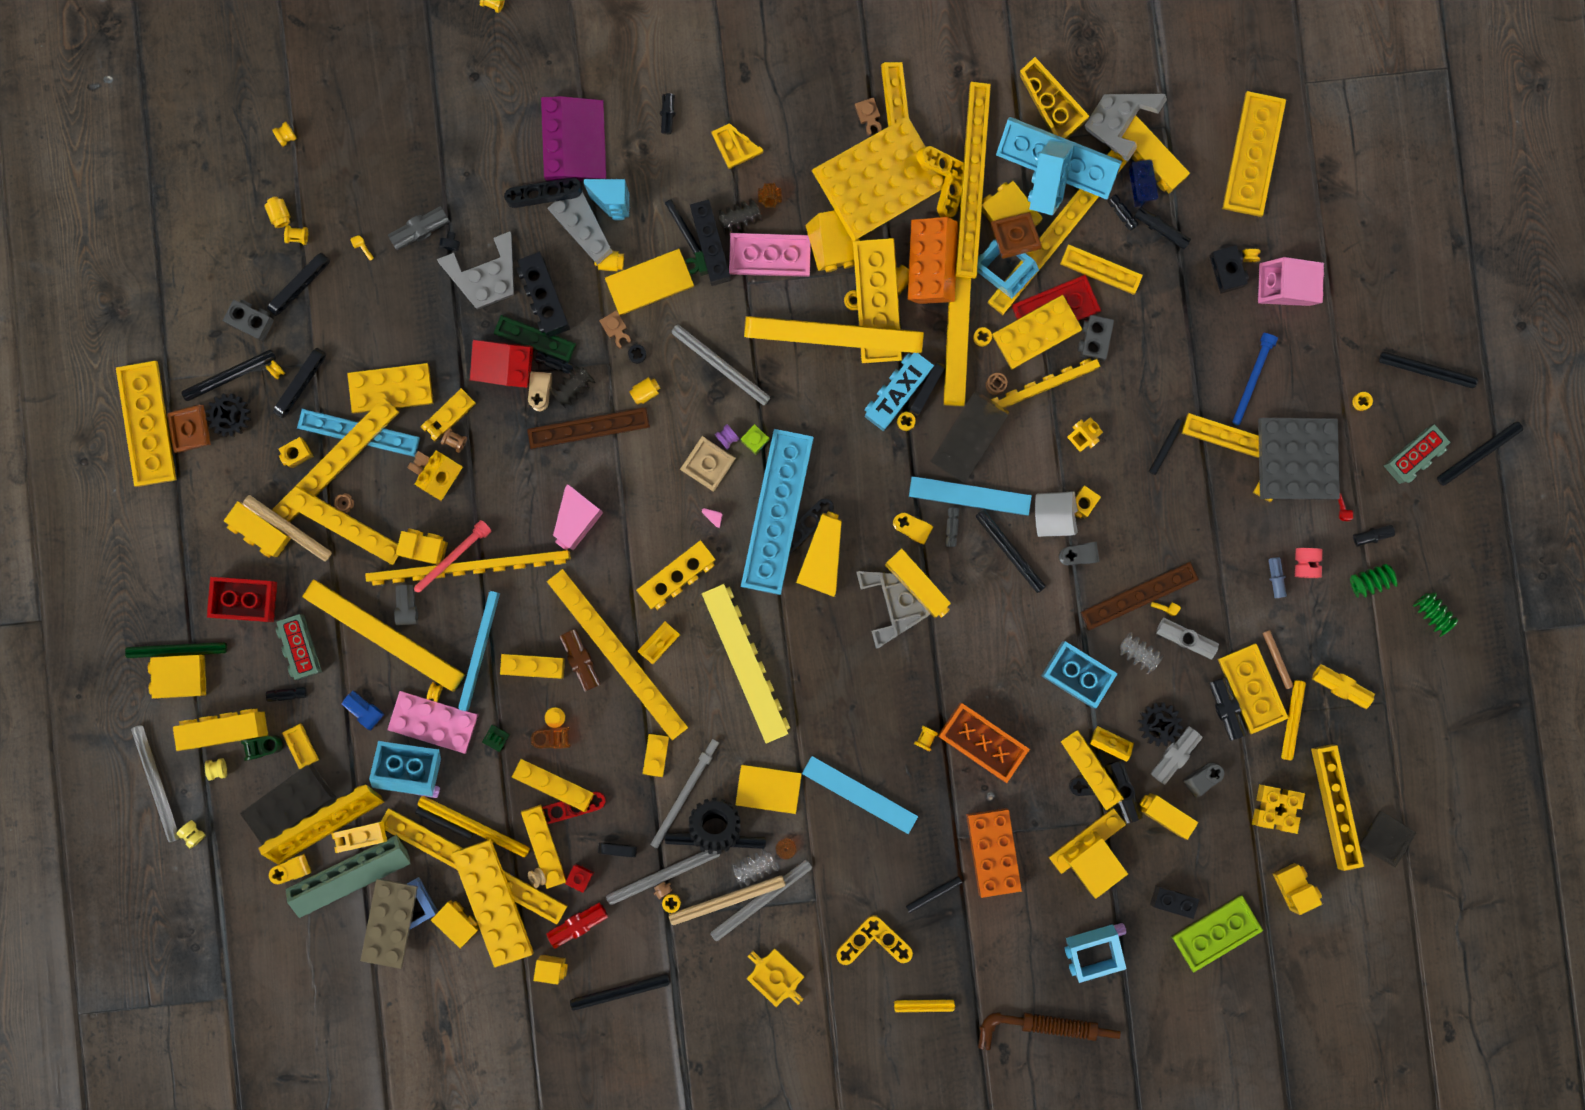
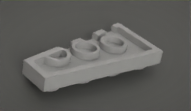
M583 192L574 199L555 201L547 208L597 265L613 252Z

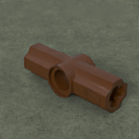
M576 629L561 635L560 639L568 654V661L573 671L576 672L584 691L601 685L593 668L591 656L588 650L584 648Z

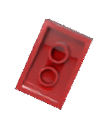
M473 340L470 380L506 386L529 387L534 346Z

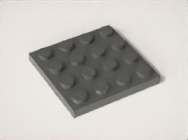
M1258 419L1260 499H1340L1338 419Z

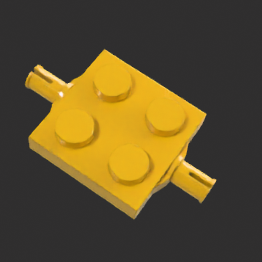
M774 948L768 956L762 959L754 950L747 956L756 964L747 980L775 1007L788 997L797 1005L800 1004V1001H803L804 998L795 990L804 978V975L777 949Z

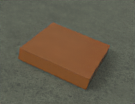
M1030 212L991 222L1002 259L1041 249V242Z
M196 405L167 413L174 453L211 445L204 405Z

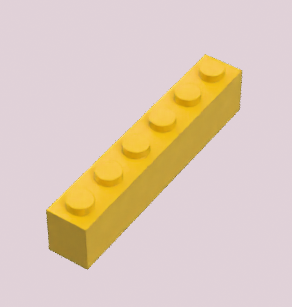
M1326 745L1312 748L1337 869L1346 871L1364 867L1338 746Z

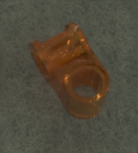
M570 727L535 731L531 736V744L540 749L570 748L571 745L568 744V731ZM538 733H542L546 737V742L543 745L535 742V736Z

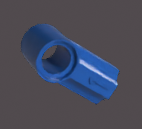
M355 691L348 694L342 702V705L357 717L358 722L370 731L384 716L380 709L371 703L369 704Z

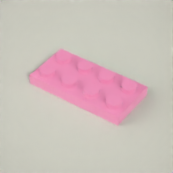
M730 233L729 274L810 277L808 235Z
M399 691L388 730L466 754L478 714L462 711L449 705Z

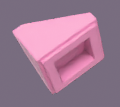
M705 508L702 509V513L716 527L720 528L722 513Z

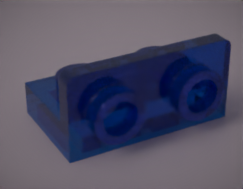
M1152 160L1132 162L1128 169L1135 207L1143 206L1146 201L1157 200L1158 192Z

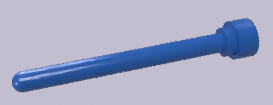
M1262 334L1260 339L1262 348L1234 416L1233 424L1235 426L1240 425L1269 350L1276 346L1278 338L1274 335Z

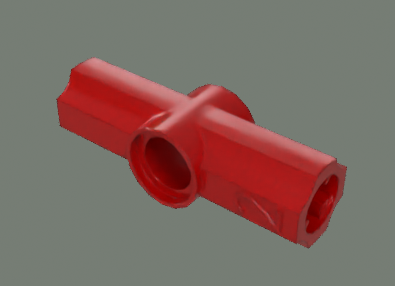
M599 902L582 913H576L565 920V923L546 933L550 944L556 949L569 940L580 937L588 932L591 927L608 918L607 912Z

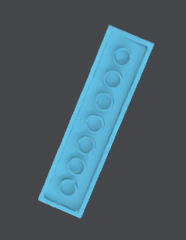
M778 429L773 431L741 587L781 595L813 444V436Z

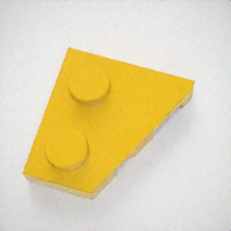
M730 123L711 132L728 169L763 154V149L760 146L758 147L751 142L748 137L738 132Z

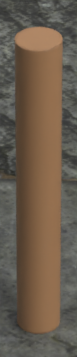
M1271 631L1263 632L1262 634L1285 688L1294 687Z

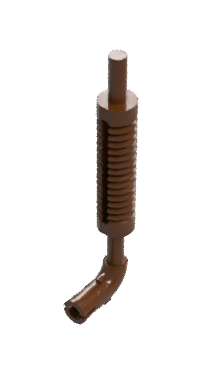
M1001 1012L988 1015L983 1020L982 1025H980L979 1029L981 1031L978 1048L984 1050L985 1044L986 1050H991L993 1031L995 1032L996 1025L1000 1023L1022 1026V1031L1025 1032L1033 1031L1035 1033L1036 1031L1041 1034L1043 1032L1047 1034L1048 1032V1035L1052 1033V1035H1063L1064 1037L1067 1035V1037L1071 1036V1038L1075 1036V1038L1079 1037V1039L1083 1038L1084 1040L1087 1038V1040L1096 1041L1097 1036L1120 1039L1121 1032L1098 1028L1097 1022L1089 1021L1087 1023V1021L1068 1020L1067 1018L1064 1020V1018L1060 1019V1017L1056 1019V1017L1037 1016V1014L1033 1016L1031 1013H1024L1022 1018L1001 1015Z

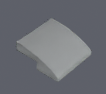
M1074 491L1036 494L1035 517L1038 537L1068 536L1078 533L1075 513L1078 509Z

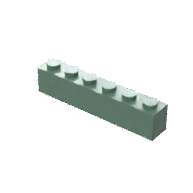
M397 835L391 837L386 842L379 843L287 888V903L296 915L301 918L376 881V879L384 878L409 865L408 850Z

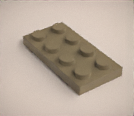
M376 879L360 961L399 969L403 967L418 886Z

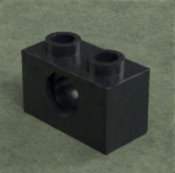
M1237 245L1214 251L1209 255L1220 294L1243 288L1248 284V272L1246 269H1243V255L1237 249ZM1226 265H1232L1235 272L1229 273L1226 270Z
M1155 885L1150 905L1194 919L1199 899Z

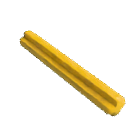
M1299 680L1294 681L1288 714L1289 719L1287 720L1281 755L1282 759L1290 761L1294 757L1306 683Z

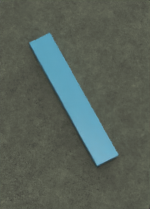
M302 409L297 428L343 439L359 422ZM383 429L367 446L415 457L420 437Z
M913 476L909 490V497L1025 516L1029 515L1032 495Z
M489 592L460 699L459 710L469 711L500 593Z
M811 756L802 772L808 778L909 834L918 818L912 812Z

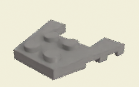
M1104 94L1084 125L1086 131L1102 143L1110 146L1111 150L1115 153L1118 152L1122 155L1124 160L1129 161L1137 145L1134 141L1122 138L1123 134L1139 109L1158 114L1167 101L1166 95Z
M511 232L494 237L500 258L469 270L461 271L454 253L437 259L438 263L476 309L515 295Z
M856 572L861 590L881 585L892 625L871 631L876 648H880L930 615L927 609L893 574Z

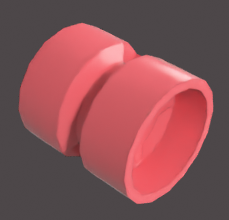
M1296 548L1295 560L1298 561V564L1295 565V577L1322 578V566L1319 565V562L1323 558V549Z

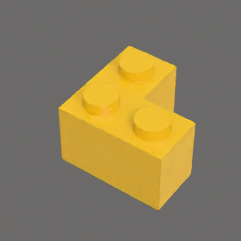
M1293 863L1272 873L1290 911L1302 915L1322 905L1320 900L1322 895L1317 887L1308 884L1306 880L1308 875L1303 866L1300 867V865Z

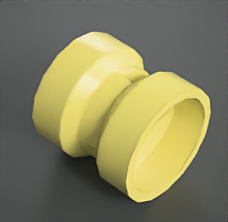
M193 820L186 823L176 833L179 838L186 841L189 849L196 846L206 836L203 831L196 828V823Z

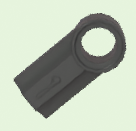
M414 585L396 586L397 607L394 612L396 625L418 624Z

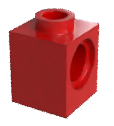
M576 863L573 865L565 885L584 893L594 872Z

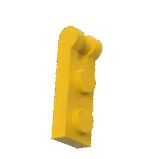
M461 388L430 419L425 421L421 428L425 432L427 431L431 435V439L436 442L444 435L448 428L454 426L476 403ZM437 422L442 426L438 430L433 426Z
M383 821L331 833L332 839H335V853L387 841Z

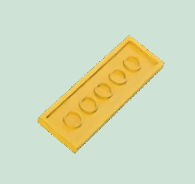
M1249 91L1245 93L1222 209L1258 217L1263 216L1286 99Z
M894 238L853 241L859 326L901 330ZM861 348L862 363L903 360L901 351Z
M151 361L116 367L134 486L141 487L177 480L158 362Z
M366 784L358 786L349 795L338 798L335 803L321 808L315 815L302 819L293 828L285 829L281 835L267 840L258 849L261 855L279 865L384 803L383 798Z
M489 839L454 851L452 857L494 968L533 955L532 946L492 840Z

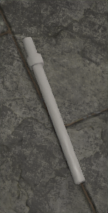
M712 739L705 752L701 753L698 758L700 761L650 845L653 847H659L704 768L710 764L713 759L711 756L719 744L718 741Z

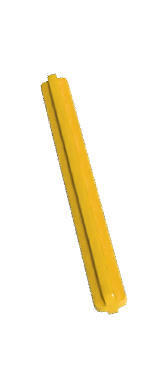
M421 796L418 801L419 807L487 840L491 839L493 843L513 853L526 857L530 851L528 846L426 796Z

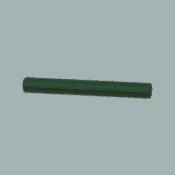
M227 643L127 647L125 649L126 658L220 654L227 652Z

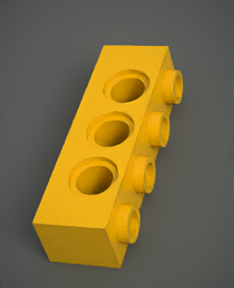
M700 540L636 591L651 610L654 608L659 610L667 603L665 600L668 597L672 596L674 598L683 591L681 587L686 583L689 585L693 584L699 579L697 576L702 571L707 573L715 566L713 562L716 559ZM691 559L699 561V567L696 570L688 568V562ZM676 571H680L683 574V579L680 582L672 580V575ZM659 584L667 586V591L663 595H659L656 592V587Z

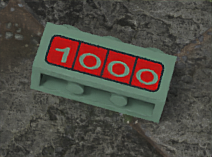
M1433 424L1428 426L1390 459L1384 467L1399 484L1404 482L1410 483L1417 477L1416 472L1432 464L1431 459L1434 456L1439 457L1447 451L1446 446L1451 442Z
M298 614L277 621L278 627L275 629L278 638L282 639L284 645L281 648L284 657L288 658L290 664L288 666L290 676L294 677V680H301L322 673L305 615Z

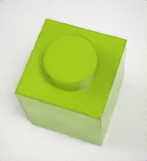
M754 424L741 438V442L757 455L769 442V437Z

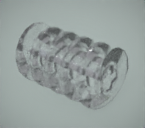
M1129 632L1118 647V649H1121L1120 656L1127 653V661L1135 658L1133 665L1141 662L1140 669L1148 667L1147 674H1150L1159 665L1164 655L1159 657L1160 651L1158 650L1152 653L1153 646L1145 648L1146 642L1142 641L1139 643L1140 638L1138 636L1132 639L1133 633Z
M762 849V856L754 853L755 860L748 856L747 864L740 860V867L733 864V872L741 888H743L742 882L747 886L750 885L749 878L756 882L757 874L761 878H764V871L769 875L772 874L771 867L776 871L779 870L770 852L768 853L765 849Z

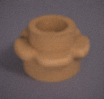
M339 494L335 498L334 507L343 513H348L354 507V500L351 499L352 497L349 494Z
M662 882L654 888L656 891L654 895L659 900L673 891L669 886L671 883L666 884Z

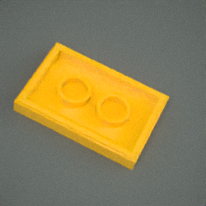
M741 765L735 805L796 814L802 773Z

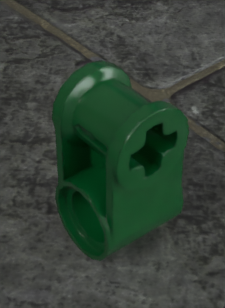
M277 735L241 741V744L244 745L245 761L278 753L283 748V740ZM270 740H273L275 742V748L273 750H271L268 747V742Z

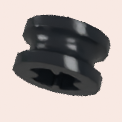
M638 344L631 346L628 351L630 361L636 364L642 363L646 358L645 348ZM637 349H640L643 356L634 359L633 350L637 351Z

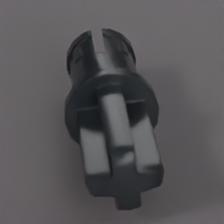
M670 93L662 95V111H660L662 116L661 133L667 135L672 133L673 117L676 116L674 112L675 95Z
M1392 525L1378 529L1370 528V531L1354 534L1353 540L1356 547L1371 542L1378 543L1379 540L1394 537L1395 529Z

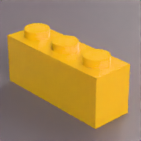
M237 501L224 519L230 531L235 534L239 532L244 535V541L252 546L254 544L261 548L260 552L269 558L271 556L278 557L291 540L290 537L249 510L239 501Z
M501 654L500 675L564 679L565 658Z

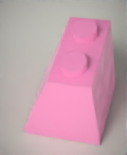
M1288 257L1259 263L1258 303L1302 306L1323 303L1324 263Z
M569 485L564 490L553 536L557 538L555 542L563 549L568 550L570 548L574 550L603 512Z

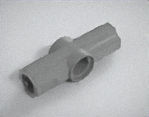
M1162 618L1157 627L1156 634L1212 660L1218 650L1219 643L1166 618ZM1185 633H1189L1192 637L1190 644H1186L1183 641Z
M1188 726L1177 741L1165 750L1163 758L1150 774L1165 785L1176 770L1180 769L1187 762L1191 751L1203 737Z

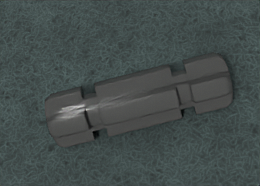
M950 507L948 509L949 519H947L946 535L948 536L945 545L947 547H956L959 508Z

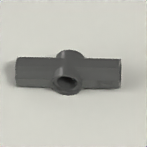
M440 206L423 216L418 215L406 222V225L391 232L388 236L398 251L414 241L419 242L428 238L432 234L431 232L450 221Z

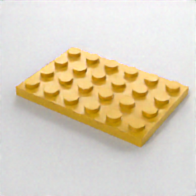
M908 116L812 170L852 241L857 240L942 190L943 176L921 165L917 160L918 150L925 147Z

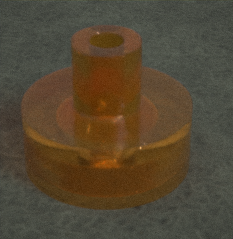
M781 839L776 845V853L782 859H790L796 853V845L791 839Z

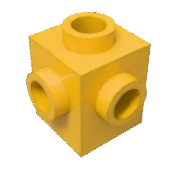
M1090 417L1085 422L1081 419L1073 426L1074 431L1067 438L1081 452L1087 446L1092 448L1100 441L1098 437L1103 431Z

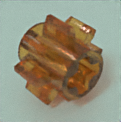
M764 183L762 189L758 188V203H763L765 208H775L777 202H782L781 188H777L775 183Z

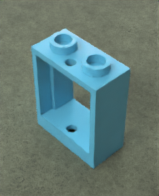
M995 239L991 242L989 248L978 256L977 272L1012 299L1039 271L1035 260L1026 253L1016 255L1023 263L1004 282L987 269L990 263L1000 254Z
M1113 924L1066 938L1067 946L1064 949L1067 958H1071L1072 964H1069V969L1072 976L1076 975L1079 983L1126 969L1119 936ZM1109 942L1112 959L1080 967L1077 951Z

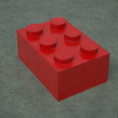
M210 577L207 618L274 622L277 582Z

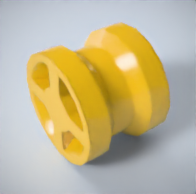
M287 122L282 123L280 128L272 129L282 147L286 146L288 141L297 139Z

